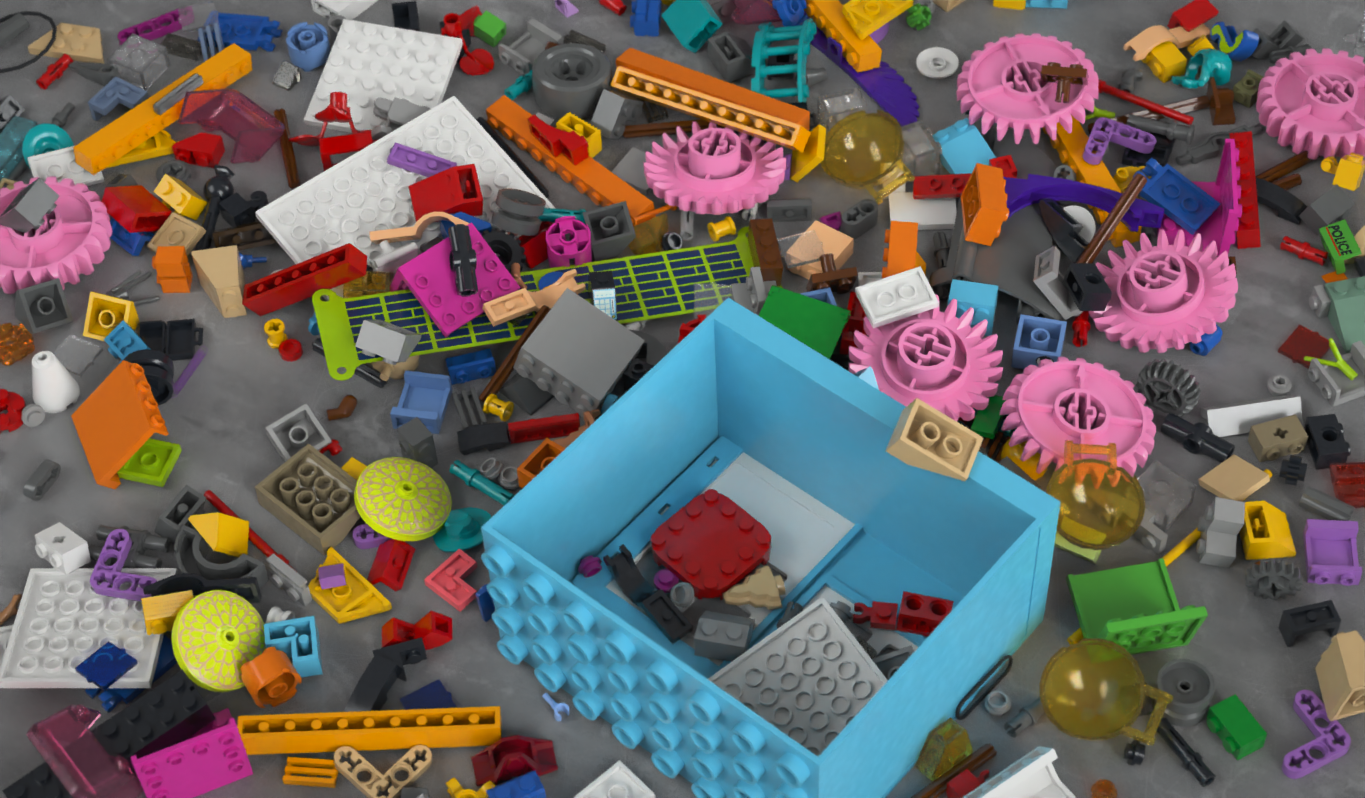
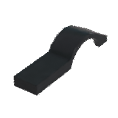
M624 544L619 546L621 553L611 559L608 555L603 557V561L623 593L634 604L642 607L672 644L693 631V625L662 589L654 588L641 575L635 565L631 552Z
M181 573L147 585L143 590L144 595L151 594L152 597L192 590L195 596L207 591L223 590L235 593L249 603H260L261 600L257 577L206 580L198 574Z

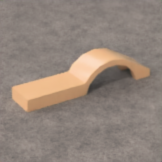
M1205 24L1198 26L1190 32H1187L1182 26L1168 30L1162 25H1155L1145 29L1124 44L1123 49L1125 51L1134 49L1136 54H1134L1133 59L1138 61L1145 59L1155 46L1166 41H1171L1180 49L1189 46L1203 34L1208 40H1211V30Z
M434 211L425 214L412 227L370 231V241L380 244L384 240H387L389 243L421 239L423 231L428 225L435 221L446 220L453 222L455 225L464 224L465 226L470 223L446 212Z
M573 269L565 272L559 280L543 290L531 292L523 288L484 303L482 309L494 327L527 313L538 312L543 305L552 308L567 288L578 295L585 290L586 286L584 283L579 285L576 283L573 277L577 275V271Z

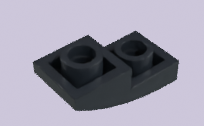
M506 422L478 425L457 432L459 449L464 456L483 448L491 452L511 444L508 424Z

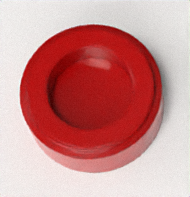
M287 339L279 345L280 357L285 361H296L303 354L301 343L296 339Z

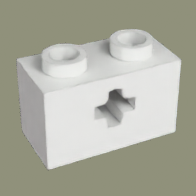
M58 522L35 534L36 553L40 558L50 562L55 569L58 568L63 573L68 574L91 562L87 541L62 523Z

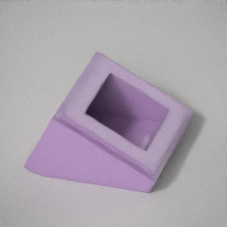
M555 0V7L567 18L579 11L568 0Z

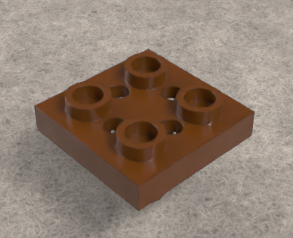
M1049 62L1047 66L1042 65L1041 68L1043 82L1057 83L1055 102L1061 103L1063 94V103H1069L1071 84L1088 85V71L1083 69V65L1070 64V67H1061L1060 63Z
M832 253L821 255L819 260L823 273L811 274L806 290L810 292L830 287L831 291L837 292V294L847 293L853 288L857 279V269L852 267L836 270L834 255Z

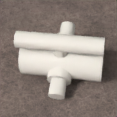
M384 240L379 244L383 250L382 255L370 260L369 266L373 268V275L376 280L383 279L391 274L395 276L400 266L418 256V247L415 242L394 249L387 240Z

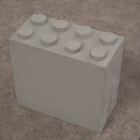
M567 288L523 344L513 368L516 369L519 375L529 378L541 390L548 391L560 403L567 404L576 413H579V416L583 417V413L586 411L600 409L607 395L614 390L623 378L625 370L634 358H637L645 340Z

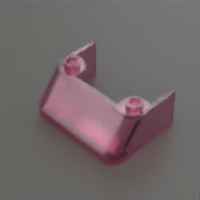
M234 89L186 92L178 120L179 124L198 123L202 126L203 130L208 132L221 130L235 140L236 143L230 160L233 164L259 161L280 139L285 129V125Z
M71 704L34 723L26 732L30 741L74 798H138L144 791L137 774L133 773L130 769V763L121 756H118V758L109 756L89 730L101 715L98 710L86 708L82 704Z

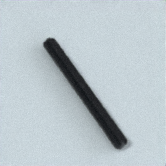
M483 117L476 119L540 192L548 198L549 190Z

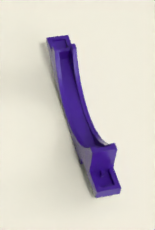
M1028 174L1027 179L1003 177L1006 180L1005 193L1008 195L1006 202L1007 208H1009L1008 219L1020 209L1039 203L1041 199L1080 202L1110 213L1122 196V193L1069 179ZM1136 198L1121 222L1132 232H1138V226L1160 228L1164 208Z

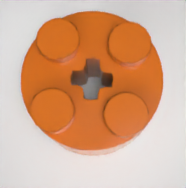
M275 647L265 649L261 655L252 661L244 663L240 669L243 684L256 705L260 708H265L264 705L268 704L276 707L287 702L296 694L297 689L295 687L298 682L300 685L302 682L301 676L287 654L277 650Z

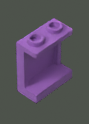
M1307 519L1303 532L1307 583L1321 585L1342 584L1345 586L1359 585L1362 567H1359L1356 536L1359 530L1358 521Z

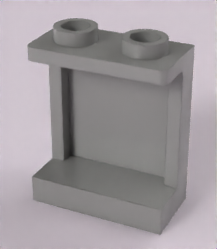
M533 18L527 22L528 32L509 47L503 43L498 45L499 58L502 63L509 65L523 75H526L533 69L534 61L545 51L548 41L560 45L564 44L562 35Z
M1053 246L1036 256L1033 282L1061 316L1067 320L1072 316L1080 315L1083 311H1079L1063 282L1064 276L1059 271L1060 251L1056 246Z
M1362 341L1353 343L1350 353L1341 356L1358 374L1352 381L1338 367L1323 365L1317 358L1311 359L1308 376L1312 382H1315L1321 390L1322 396L1333 407L1365 395V345ZM1333 358V359L1329 360V361L1337 362L1336 358Z

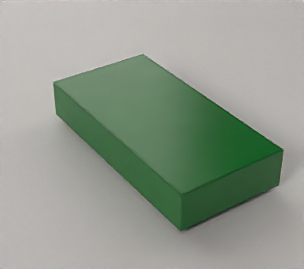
M998 395L987 397L989 398L988 406L984 410H978L970 430L981 437L994 439L1004 415H1000V410L1006 400H1002L1003 396Z

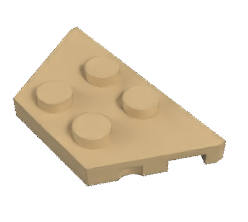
M60 23L56 26V40L49 51L43 55L60 58L63 54H67L74 61L104 63L100 29ZM53 29L28 46L30 54L38 55L46 48L52 39Z

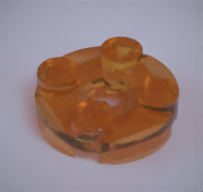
M12 323L0 325V362L3 365L10 366L34 352V337L23 324L19 323V326L12 325ZM8 341L14 342L13 344L7 345Z

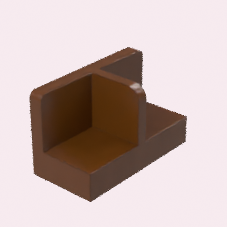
M1210 77L1206 96L1210 100L1209 110L1212 124L1235 125L1236 117L1233 109L1234 91L1229 90V88H1216L1214 77Z

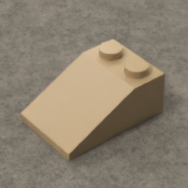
M916 398L902 410L886 452L908 465L966 481L983 437Z

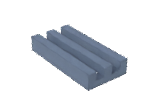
M214 23L212 27L210 25L205 26L206 29H198L204 62L210 59L206 34L212 57L216 55L213 32H215L219 52L224 49L218 23Z

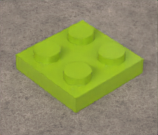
M149 438L117 472L118 476L126 480L164 487L182 451L181 446Z

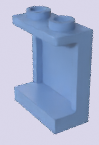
M405 371V384L398 406L392 407L390 413L393 429H397L418 417L431 433L439 434L452 393L450 376L422 373L420 371Z

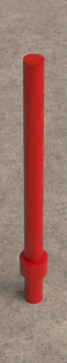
M1098 80L1099 93L1104 92L1187 125L1193 123V117L1107 85L1103 80Z
M207 490L204 493L206 499L220 513L241 519L211 490ZM249 527L248 539L267 558L274 553L289 565L288 559L282 554L275 552Z

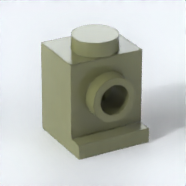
M1249 69L1246 75L1233 87L1234 100L1250 108L1257 101L1259 83L1264 77Z

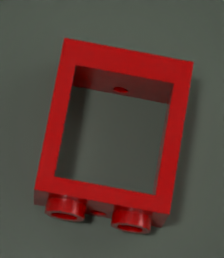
M371 131L320 138V155L324 171L336 165L333 164L331 155L360 151L376 142L377 140L372 139Z

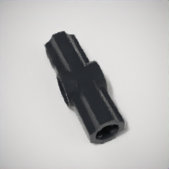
M457 224L448 229L451 248L449 261L451 271H454L457 295L467 297L478 292L475 272L477 258L475 250L472 249L469 226Z
M1169 413L1161 426V432L1182 442L1184 448L1192 454L1202 452L1222 463L1231 457L1235 450L1234 444L1214 435L1212 429L1201 422L1194 425Z

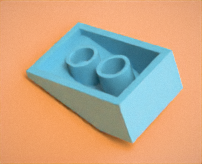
M968 118L959 120L955 124L939 130L936 134L929 137L935 158L950 174L972 173L976 163L989 166V159L996 158L974 124H969Z

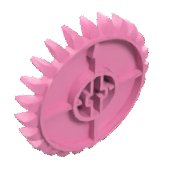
M1017 33L1015 37H1000L996 43L988 42L984 44L983 51L977 50L971 54V60L964 62L962 73L957 78V101L961 100L960 108L962 114L970 110V125L982 117V134L985 135L993 124L997 123V140L1001 141L1010 127L1013 128L1015 144L1020 143L1024 129H1029L1033 143L1038 144L1040 128L1045 127L1052 140H1056V123L1059 122L1069 134L1072 133L1071 115L1080 123H1085V109L1093 113V98L1098 100L1099 78L1097 72L1094 71L1092 61L1085 58V52L1081 49L1073 50L1071 42H1060L1056 36L1052 35L1044 37L1040 33H1033L1032 35ZM1049 62L1060 63L1061 67H1070V64L1083 65V69L1088 71V85L1071 84L1069 103H1063V94L1061 103L1055 102L1057 83L1043 82L1041 76L1042 65L1047 66Z
M696 121L693 122L692 136L690 138L680 126H677V143L666 133H663V147L653 141L652 153L648 151L645 153L644 174L647 185L653 189L654 195L661 199L664 198L667 205L677 206L679 210L692 211L696 214L721 215L754 208L756 203H763L769 199V195L775 194L785 178L786 157L783 158V147L775 150L776 144L767 142L764 144V140L756 137L750 140V135L741 132L737 135L734 133V130L726 127L725 129L717 128V125L711 122L709 128L701 130Z
M1164 229L1159 231L1157 246L1153 247L1146 234L1141 233L1140 251H1136L1127 240H1124L1123 247L1126 258L1122 259L1115 252L1109 250L1107 252L1112 269L1099 262L1096 263L1098 270L1111 289L1112 296L1105 311H1088L1089 316L1094 320L1095 327L1099 332H1105L1106 338L1111 342L1120 340L1121 347L1125 349L1136 346L1141 353H1146L1150 349H1156L1158 353H1165L1167 348L1174 347L1176 350H1181L1189 342L1197 344L1202 341L1201 336L1203 334H1213L1217 331L1216 322H1225L1229 317L1228 310L1233 308L1236 302L1235 293L1238 291L1237 278H1235L1236 270L1234 263L1229 265L1226 250L1217 257V246L1214 240L1202 252L1203 244L1201 234L1199 233L1195 235L1189 247L1186 246L1184 232L1179 229L1173 245L1168 244Z
M952 299L945 312H940L939 307L876 328H872L867 316H865L863 325L867 335L855 330L854 343L858 348L849 346V358L854 363H849L848 371L853 374L871 366L879 390L907 407L913 400L918 398L958 422L960 417L965 421H970L975 415L973 408L984 410L989 403V398L987 397L994 396L998 391L999 384L993 382L1000 380L1002 377L1003 367L996 366L1002 360L1003 351L991 352L996 347L997 334L982 339L986 333L988 321L984 319L972 328L974 309L970 307L960 318H957V300Z
M1058 357L1056 362L1043 359L1038 367L1036 365L1027 366L1023 374H1017L1012 379L1002 399L1006 401L1000 410V415H1008L1004 420L1002 431L1017 428L1011 436L1009 446L1012 447L1027 441L1020 459L1025 461L1037 452L1041 454L1036 468V472L1039 474L1051 462L1056 463L1054 481L1057 483L1063 478L1068 468L1073 469V481L1076 488H1079L1086 472H1090L1095 489L1100 487L1105 471H1107L1114 486L1119 482L1122 469L1131 479L1136 471L1137 464L1143 468L1148 459V454L1150 455L1154 448L1153 438L1156 434V425L1152 422L1154 417L1152 409L1144 406L1146 402L1145 396L1133 390L1135 385L1131 381H1124L1119 377V372L1116 370L1109 371L1101 363H1086L1085 359L1078 357L1076 361H1069L1066 357Z

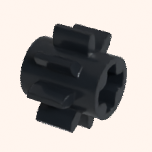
M1290 455L1289 460H1282L1279 477L1286 478L1285 484L1296 486L1297 481L1304 482L1307 463H1301L1302 457Z

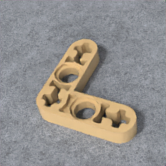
M416 745L411 748L384 775L375 769L355 749L349 746L340 747L334 753L336 769L367 798H398L401 795L402 787L411 786L432 763L431 750L425 745ZM423 754L425 755V761H424V762H423L422 760H419L418 762L415 763V761H416V755H418V756H422ZM342 756L345 758L350 756L351 764L355 767L353 771L352 766L348 762L341 763ZM399 770H405L408 772L409 777L405 781H398L395 779L394 774ZM361 771H368L372 777L367 782H361L357 779V775ZM388 780H390L392 786L387 791L388 796L382 795L378 797V790L385 791L389 787Z

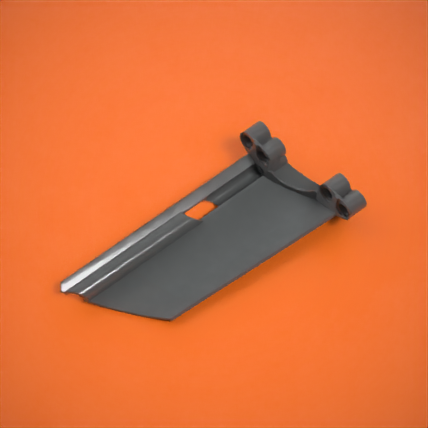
M982 117L974 123V126L978 129L996 158L1011 155L1017 169L1018 179H1027L1028 174L1054 177L1056 164L1024 136H1022L1019 144H1015L1013 130L1008 128L1003 139L999 141L997 140V127H991L984 135L982 134ZM960 197L947 266L935 270L930 275L929 284L934 293L938 295L939 300H943L949 295L952 279L997 285L999 291L1019 299L1016 318L1017 325L1019 324L1020 314L1061 321V314L1033 282L1036 256L1052 247V235L1044 221L1039 203L1020 209L1007 219L1006 222L1003 221L999 237L994 239L991 246L965 240Z

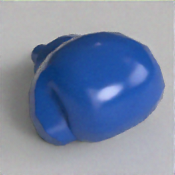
M239 253L243 269L252 267L253 263L267 262V257H252V255Z

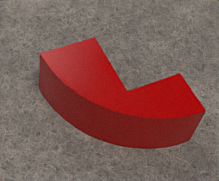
M432 610L415 624L393 617L382 626V648L422 637L425 650H430L442 646L453 639L452 618Z

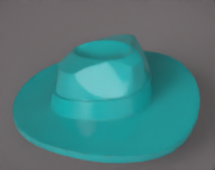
M39 124L30 129L24 138L22 147L24 160L30 168L27 157L71 147L74 144L68 133L61 127L54 124Z
M469 507L452 510L443 528L433 535L435 544L440 550L450 553L456 552L458 549L464 551L483 543L481 527L492 516L487 511L479 508Z

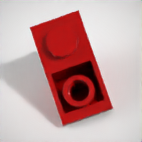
M204 132L174 143L172 146L175 160H182L187 164L214 168L215 165H218L225 152L221 135Z

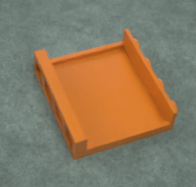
M125 360L109 374L71 415L96 483L115 490L121 484L117 472L155 432L165 436L169 434L165 426V420L159 411L158 403L152 394L151 386L145 377L144 369L137 363Z

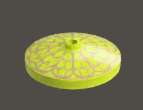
M402 457L384 458L368 465L360 474L354 490L355 506L365 523L376 532L400 541H419L438 533L445 525L452 506L450 491L440 475L421 462Z
M223 590L204 592L189 600L180 609L175 618L172 628V647L175 658L187 677L204 689L214 692H230L242 688L245 685L241 680V666L261 655L266 649L264 622L257 610L241 596Z

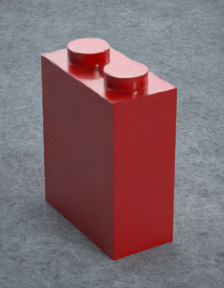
M142 185L105 188L102 202L106 205L107 213L130 233L158 231L171 215V210Z

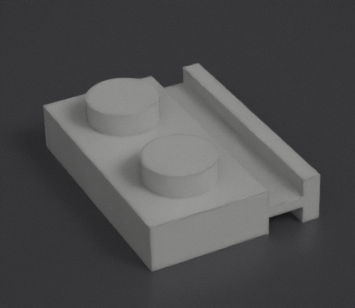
M274 553L266 559L269 563L271 582L277 588L282 587L291 600L294 602L299 601L302 605L307 606L312 601L309 587L306 585L307 580Z

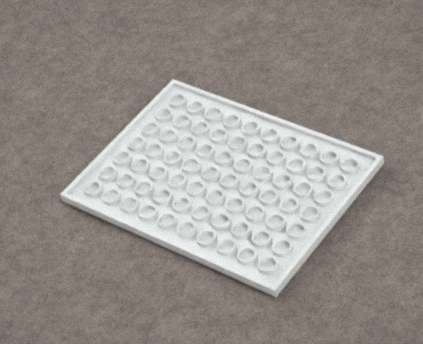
M452 96L255 213L257 219L295 264L350 243L367 255V265H369V261L381 256L383 251L379 244L370 241V231L414 226L416 220L409 186L428 178L387 164V158L395 142L455 162L457 166L475 164L483 197V215L474 217L489 222L492 229L497 228V232H501V229L491 223L494 209L499 208L496 204V198L500 189H518L530 192L546 201L545 208L553 209L555 207L458 99ZM440 221L428 225L423 231L421 239L389 244L394 249H397L405 244L415 242L418 247L417 254L420 255L422 253L420 247L436 237L443 239L440 232ZM514 234V239H517L522 235ZM372 274V281L368 284L350 281L330 290H333L342 298L386 293L389 290L394 275L391 274L383 279L376 280ZM322 295L326 301L329 300L328 295Z

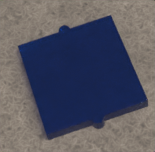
M108 641L79 664L75 670L85 677L88 683H93L105 691L137 665L138 662L127 654L125 649H120Z
M440 679L399 699L405 710L457 708L452 700L451 692H447Z

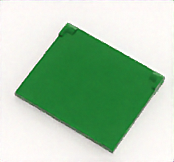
M772 285L759 317L830 360L844 327L851 316V311Z

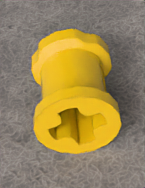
M726 216L724 220L717 223L710 222L707 225L709 235L714 242L719 241L720 237L736 234V227L730 216Z
M280 319L268 320L264 325V331L268 335L267 342L271 348L279 349V345L288 339L284 333L285 325Z
M493 393L486 398L483 405L484 413H492L500 417V420L504 422L508 421L514 410L513 402H505L498 399L497 395Z

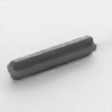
M197 73L192 75L153 104V111L158 115L165 113L203 84V77Z

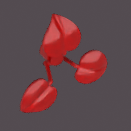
M478 5L465 11L460 16L456 13L445 15L443 19L445 27L441 28V35L445 36L447 34L449 37H459L462 39V47L467 56L461 58L459 62L460 69L465 74L473 76L486 74L494 69L492 55L481 48H477L470 53L462 36V30L464 29L470 30L471 37L475 36L474 20L477 16H482Z
M332 92L330 93V104L326 109L315 115V119L324 122L320 134L317 136L300 135L293 138L289 137V141L308 147L320 146L319 139L323 138L327 124L332 122H349L352 134L370 132L372 130H356L351 117L350 107H347L348 94Z

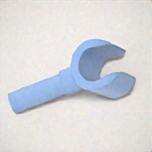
M548 693L542 695L554 710L556 721H562V717L558 713L559 711H564L569 716V706L567 704L555 702Z

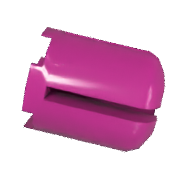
M563 216L555 219V223L549 227L548 231L546 230L547 254L550 268L570 267L569 259H574L575 266L592 262L591 231L588 225L576 220L574 216ZM565 234H569L570 241H566Z

